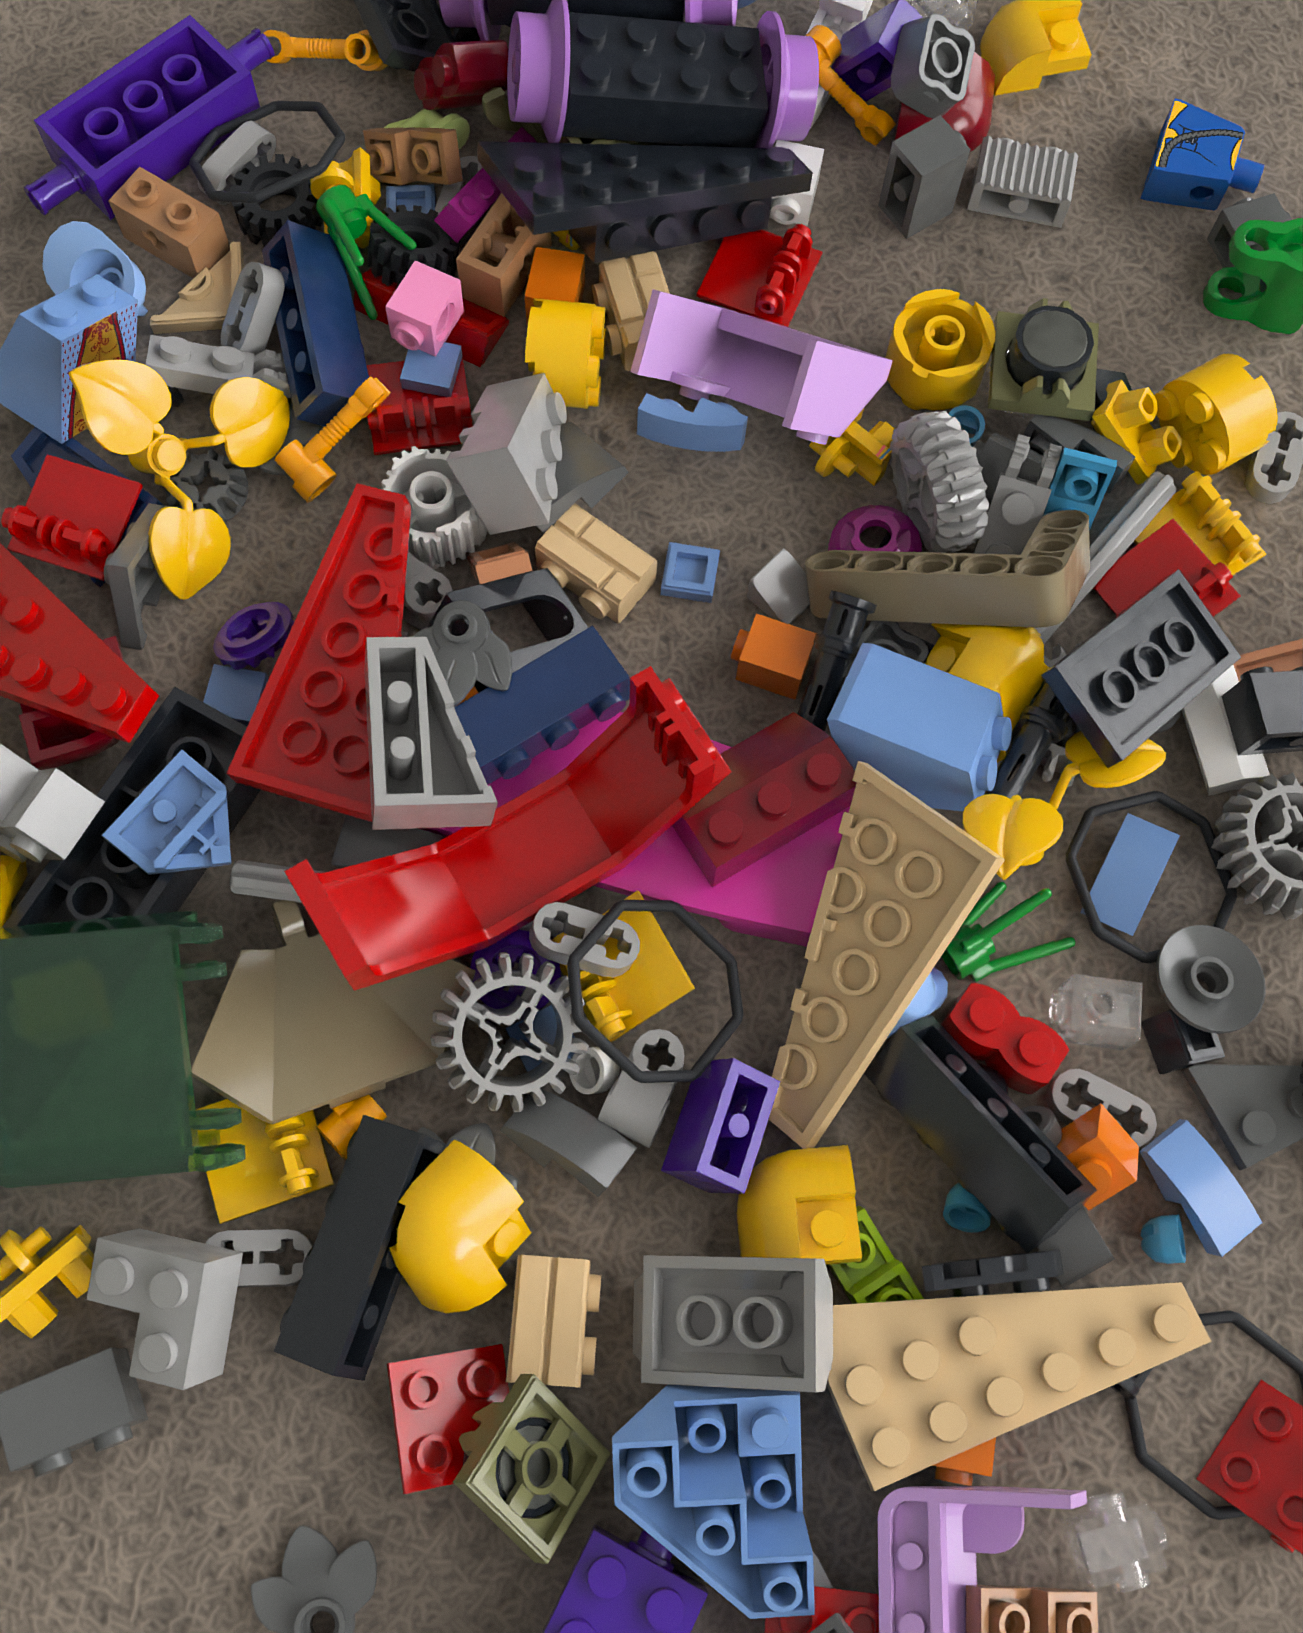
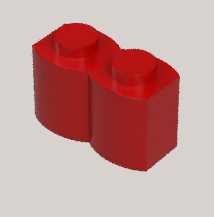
M970 983L940 1023L973 1059L985 1061L987 1067L996 1070L1003 1076L1009 1088L1021 1093L1033 1094L1047 1085L1070 1051L1062 1037L1051 1027L1039 1020L1020 1016L1015 1006L1003 994L979 983Z

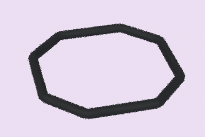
M273 101L211 130L190 158L189 166L209 199L220 202L258 203L325 172L344 144L345 134L320 102ZM277 111L317 112L335 137L318 164L254 193L216 191L200 165L219 137L237 130L246 121H257Z
M1151 791L1088 808L1084 812L1067 849L1065 859L1091 931L1096 937L1141 963L1148 964L1157 961L1160 949L1146 953L1102 927L1076 857L1094 817L1157 801L1200 826L1215 867H1217L1218 860L1223 857V854L1211 848L1216 837L1210 822L1203 815L1159 791ZM1217 869L1226 896L1213 926L1224 930L1237 899V889L1227 888L1229 880L1232 878L1229 870Z
M621 900L616 902L569 956L567 971L572 1019L575 1025L637 1082H692L698 1079L742 1022L744 1014L738 967L734 956L679 903L672 900ZM623 911L672 912L726 964L732 1017L691 1070L641 1071L584 1017L579 962Z
M1230 1310L1198 1314L1204 1326L1232 1322L1299 1373L1303 1391V1362L1241 1314ZM1153 1368L1144 1372L1136 1384L1139 1389ZM1124 1396L1135 1455L1144 1467L1209 1518L1223 1520L1246 1516L1232 1505L1215 1507L1147 1454L1137 1398L1133 1400Z

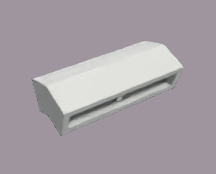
M1234 665L1228 668L1182 709L1209 796L1231 790H1240L1245 784L1253 781L1257 783L1262 777L1270 775L1263 754L1238 756L1221 697L1239 682Z

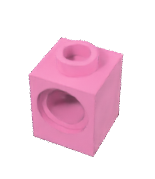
M414 261L385 306L391 338L409 350L419 349L436 357L464 312L460 279Z

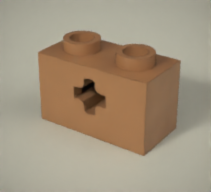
M141 167L109 199L110 206L124 238L193 279L205 267L210 270L230 251V244L219 212Z
M502 193L456 258L458 276L461 281L462 298L505 317L528 282L535 247L550 249L552 241L551 232L533 235Z

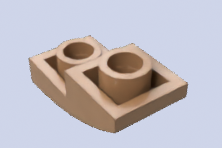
M409 127L363 130L366 152L370 155V175L379 182L404 185L414 181L451 185L463 181L456 129Z
M966 1585V1633H1098L1097 1592L1025 1586Z

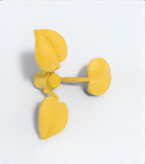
M113 359L95 361L76 367L69 372V377L78 395L84 421L93 438L109 452L120 455L128 454V459L136 470L155 474L156 485L163 486L182 506V509L170 506L163 507L155 513L149 528L148 543L155 569L165 587L176 598L181 600L189 599L222 571L230 555L231 541L228 528L223 519L210 509L200 508L193 511L192 500L170 480V476L175 475L182 469L186 461V450L216 446L224 443L229 461L236 466L256 467L268 462L280 450L288 433L290 422L288 399L283 391L256 378L237 377L228 380L216 390L210 405L212 424L220 433L213 436L178 439L174 435L164 433L163 427L158 423L169 412L172 401L165 381L152 368L138 362Z
M1079 731L1069 738L1065 744V756L1073 763L1064 767L1049 803L1035 798L1022 799L1019 795H1013L1011 799L997 794L982 795L972 800L963 811L964 831L1005 859L996 874L1002 880H1006L1020 866L1033 865L1039 862L1044 857L1045 851L1060 838L1063 831V819L1057 809L1070 780L1075 775L1080 773L1082 780L1092 787H1120L1135 782L1156 770L1164 763L1167 752H1164L1160 745L1147 739L1123 761L1107 768L1084 734ZM1000 750L997 763L1004 759L1006 751Z

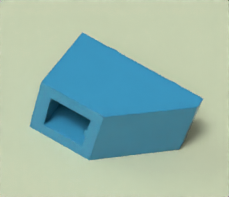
M1064 447L1049 486L1052 491L1043 516L1059 510H1078L1089 516L1090 530L1116 470L1117 460Z

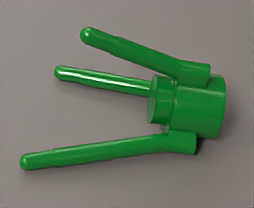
M346 185L333 186L320 196L316 209L328 227L327 232L339 250L368 317L371 320H375L378 314L358 266L363 265L364 259L355 242V239L360 237L367 228L366 217L369 216L409 250L416 248V242L378 210L367 194L356 197Z
M998 882L975 904L942 954L941 958L951 973L958 980H962L970 975L972 980L977 983L991 973L1074 947L1076 944L1075 939L1067 937L993 960L989 959V956L996 952L991 938L1052 896L1051 890L1048 888L1042 889L985 927L976 924L970 928L1006 890V884Z

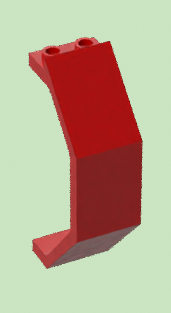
M650 666L630 677V703L624 713L558 774L496 808L491 826L463 827L433 844L325 873H316L307 859L284 872L341 972L355 991L487 948L532 922L538 911L546 904L554 902L565 903L625 868L732 771L671 679L668 678L661 682Z

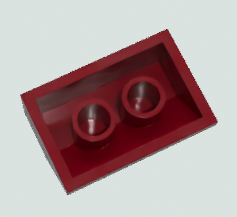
M792 712L721 753L732 773L672 826L710 885L714 887L851 806L857 782L852 781L855 770L829 734L795 712Z

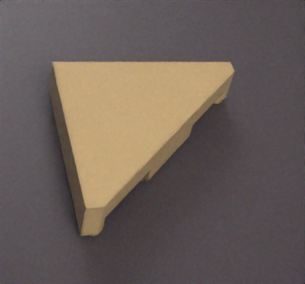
M231 242L230 251L210 270L205 267L179 291L180 298L160 315L151 316L150 326L154 334L222 329L238 277L244 268L241 242Z

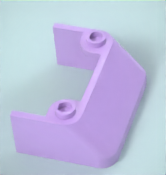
M653 289L630 372L681 385L679 394L699 401L701 397L709 400L710 394L781 416L784 418L782 426L798 430L797 437L826 445L829 436L840 437L885 384L893 360L750 315Z
M909 1486L889 1493L882 1501L878 1511L879 1633H966V1585H977L976 1553L997 1554L1014 1547L1024 1531V1507L1074 1509L1087 1504L1086 1490L1001 1486Z

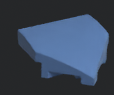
M181 749L102 836L148 875L230 865L231 847L227 788Z

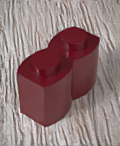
M500 39L445 43L439 47L434 57L424 58L414 74L415 92L417 97L422 100L423 108L426 110L483 106L482 98L487 90L493 87H501L505 92L507 90L508 67L507 42Z

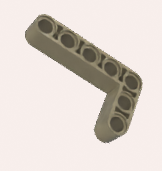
M1059 510L1044 515L1021 555L829 550L816 553L805 561L810 611L818 618L827 619L833 603L829 599L831 590L877 605L875 612L868 614L866 620L1034 628L1057 625L1067 618L1090 570L1089 516L1078 510Z

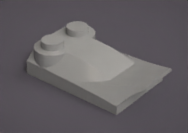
M644 1255L643 1273L634 1280L632 1354L641 1362V1383L798 1392L825 1391L833 1361V1289L825 1260L816 1258Z

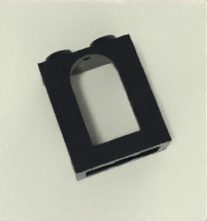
M548 568L448 592L427 626H433L439 611L454 601L465 600L473 602L484 612L522 603L547 642L510 652L512 655V673L588 628ZM466 619L456 621L452 626V635L461 636L466 633L469 628V621ZM476 680L474 687L478 693L488 688Z

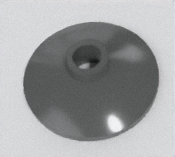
M1209 925L1189 926L1169 937L1158 953L1156 978L1160 992L1172 1011L1189 1025L1210 1033H1230L1240 1030L1251 1023L1261 1011L1266 994V984L1262 968L1248 946L1233 934ZM1197 978L1202 979L1207 984L1208 991L1200 986Z

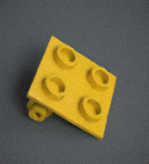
M1199 471L1192 473L1181 483L1184 488L1173 495L1134 540L1135 544L1138 545L1174 518L1214 565L1218 562L1224 563L1232 575H1235L1266 555L1258 544L1261 538L1257 534L1252 535L1243 522L1239 520L1241 514L1238 511L1232 512L1229 509L1232 504L1229 499L1222 500L1220 498L1221 495L1211 484L1212 478L1209 475L1203 477Z
M636 891L624 900H644L640 891ZM623 911L617 918L629 924L637 932L640 940V951L628 971L623 975L612 978L579 969L582 998L585 1002L583 1011L590 1023L611 1043L695 989L651 911ZM562 932L554 937L552 941L560 943L563 936L567 934ZM609 937L605 944L602 945L606 948L605 957L611 960H615L618 954L622 952L617 947V939ZM560 964V970L563 975L568 976L567 965Z
M228 1099L190 1111L220 1224L334 1185L320 1132L316 1129L318 1124L313 1110L273 1125L258 1119Z

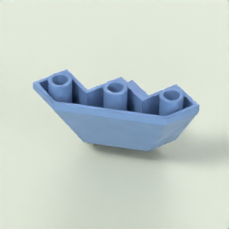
M666 1385L612 1436L615 1506L749 1619L815 1615L813 1552L803 1514L800 1392Z

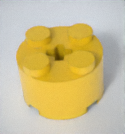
M929 290L912 297L897 316L885 358L893 360L887 380L908 408L914 410L951 409L965 403L976 394L989 362L996 336L995 327L989 313L976 301L974 305H971L959 299L960 293L952 290Z
M534 298V307L531 306L525 349V362L528 363L529 372H533V375L545 373L553 392H559L562 395L566 407L588 409L589 406L599 407L601 394L600 359L604 360L606 347V329L604 328L605 307H597L596 304Z
M1221 354L1167 383L1161 391L1154 394L1157 399L1158 412L1156 416L1159 418L1160 427L1174 426L1182 439V444L1175 459L1171 460L1176 468L1187 466L1195 472L1199 471L1200 474L1213 475L1259 450L1269 442L1266 441L1268 434L1276 430L1278 422L1274 396L1262 375L1253 379L1243 368L1250 363L1242 357L1234 354Z

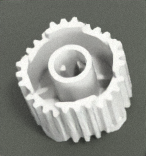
M413 446L412 452L408 453L404 450L401 452L402 458L394 457L392 459V471L388 470L386 473L388 479H383L381 482L383 490L405 495L411 505L408 552L432 569H437L440 566L444 567L446 561H450L452 565L456 564V558L459 557L464 560L466 559V552H475L474 545H481L486 538L487 529L446 461L451 451L441 454L440 449H436L434 453H430L428 449H418L416 446Z

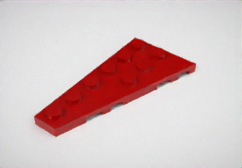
M356 484L226 774L235 782L372 822L364 669L366 637H401L411 516V505L405 495Z
M0 543V696L130 743L160 695Z

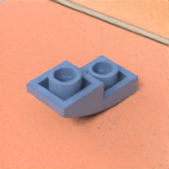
M646 393L638 407L637 435L655 442L688 450L714 452L741 450L745 442L748 416L739 413L737 409L729 404L715 403L701 397L692 413L685 410L682 405L674 400L659 399Z
M1127 813L1090 891V896L1100 922L1131 936L1134 935L1180 835ZM1082 908L1080 913L1085 915L1084 909Z
M1179 1119L1139 1151L1165 1200L1182 1205L1207 1253L1223 1257L1262 1223L1252 1203L1228 1167L1187 1120Z

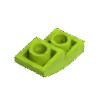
M859 1205L856 1206L862 1261L828 1264V1267L852 1304L924 1299L903 1263L896 1260L865 1208Z

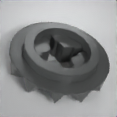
M212 448L209 449L207 454L200 455L189 451L188 458L182 469L175 475L170 476V480L192 500L193 511L200 508L213 510L224 522L233 518L242 509L248 496V480L244 469L232 464L227 456L216 453ZM208 472H210L211 478L217 487H209L207 493L203 496L202 502L200 494L194 485L202 484L204 477H207ZM166 490L168 505L182 509L180 502Z

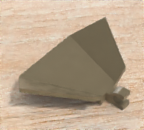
M287 900L272 903V909L275 914L273 922L283 947L277 949L241 950L190 1073L196 1080L258 1119L272 1125L327 1104L330 1109L385 1089L386 1082L435 1065L436 1058L446 1052L447 1047L439 1048L432 1046L430 1036L436 1032L448 1031L449 1027L433 1022L432 1013L434 1010L449 1012L453 1010V1006L447 1004L441 998L440 993L444 988H447L461 995L465 989L459 984L455 974L459 970H463L473 982L475 970L451 959L354 991L341 972L321 935L308 938L297 903Z

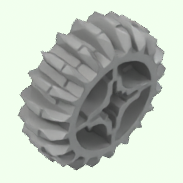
M946 411L923 412L909 417L907 421L899 423L898 428L893 430L889 448L892 450V458L889 464L893 469L894 477L892 481L896 486V498L901 503L902 512L913 521L919 531L922 545L929 552L954 553L966 549L967 545L977 542V539L984 536L985 527L989 519L986 510L989 508V502L985 496V490L988 486L983 481L981 473L983 467L978 463L976 457L977 449L971 446L969 434L965 430H961L960 422L955 417H951Z
M1293 772L1283 775L1280 779L1270 774L1262 777L1257 783L1253 781L1245 784L1237 792V796H1232L1223 805V814L1216 820L1213 827L1220 835L1214 839L1211 848L1225 854L1218 860L1216 869L1230 870L1233 874L1227 888L1241 886L1247 891L1244 904H1252L1259 899L1262 901L1264 915H1273L1278 910H1281L1285 920L1296 919L1303 914V782L1299 784ZM1257 815H1259L1262 826L1259 828L1262 842L1257 844L1255 837Z
M500 952L497 959L499 971L491 973L486 960L479 958L475 961V964L482 977L472 982L466 972L459 970L455 977L465 989L463 993L458 995L453 990L447 988L441 991V998L447 1004L453 1006L452 1012L434 1010L432 1020L439 1025L448 1026L449 1028L448 1031L432 1034L430 1039L432 1046L451 1048L436 1058V1064L439 1069H448L458 1065V1068L448 1078V1083L452 1089L459 1088L471 1080L472 1082L466 1093L467 1101L470 1103H476L484 1091L488 1090V1107L491 1111H498L502 1104L503 1095H509L513 1111L521 1112L524 1106L522 1094L530 1092L537 1106H542L546 1103L545 1096L540 1089L545 1084L550 1083L554 1091L561 1094L566 1087L557 1076L558 1072L563 1069L571 1075H577L580 1071L579 1065L568 1058L569 1052L587 1053L589 1045L579 1038L572 1037V1033L582 1031L575 1025L572 1017H570V1014H572L570 997L562 998L569 991L568 976L560 977L550 985L549 982L554 975L555 966L549 961H545L534 975L532 974L534 965L532 955L523 953L519 960L518 969L512 970L509 954L507 952ZM510 985L526 987L522 995H517L509 1006L502 1009H494L476 1002L486 993L499 987ZM543 995L550 1001L556 1016L557 1030L553 1046L545 1042L533 1031V1021L538 1012L536 1006ZM466 1017L476 1022L480 1028L489 1034V1041L483 1052L485 1058L479 1068L471 1062L463 1049L462 1031ZM486 1018L499 1025L504 1023L509 1026L516 1019L522 1018L524 1022L518 1026L528 1041L534 1045L522 1039L518 1041L515 1038H509L505 1045L501 1044L499 1046L498 1041L503 1038L499 1031L496 1030L494 1024ZM526 1055L536 1060H542L537 1067L527 1073L510 1077L496 1076L499 1069L503 1070L507 1063L517 1056Z

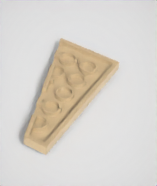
M861 761L857 762L852 780L857 782L849 813H843L838 833L843 835L834 868L827 872L804 956L805 959H808L803 982L801 988L795 989L790 1007L794 1014L786 1044L779 1048L772 1077L781 1082L769 1120L803 1149L815 1148L1005 861L1003 857L871 765Z
M1182 1282L833 1305V1361L826 1385L871 1491H876L1212 1341Z

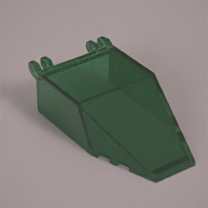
M197 911L0 928V1186L15 1188L192 1171L206 1172L238 1164V1162L246 1159L245 1145L234 1143L220 1144V1129L231 1128L242 1123L241 1109L232 1107L195 1110L182 981L205 980L227 975L226 962L205 960L191 964H180L178 944H207L223 938L222 925L198 922ZM217 1129V1130H211V1131H200V1132H198V1130Z

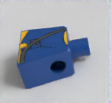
M1175 98L1161 128L1140 199L1214 211L1217 210L1228 187L1253 194L1261 179L1264 164L1238 157L1245 131L1241 126Z

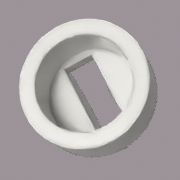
M589 1047L587 1053H575L571 1058L579 1065L580 1071L577 1075L569 1074L575 1089L582 1094H597L608 1091L620 1074V1067L599 1047Z

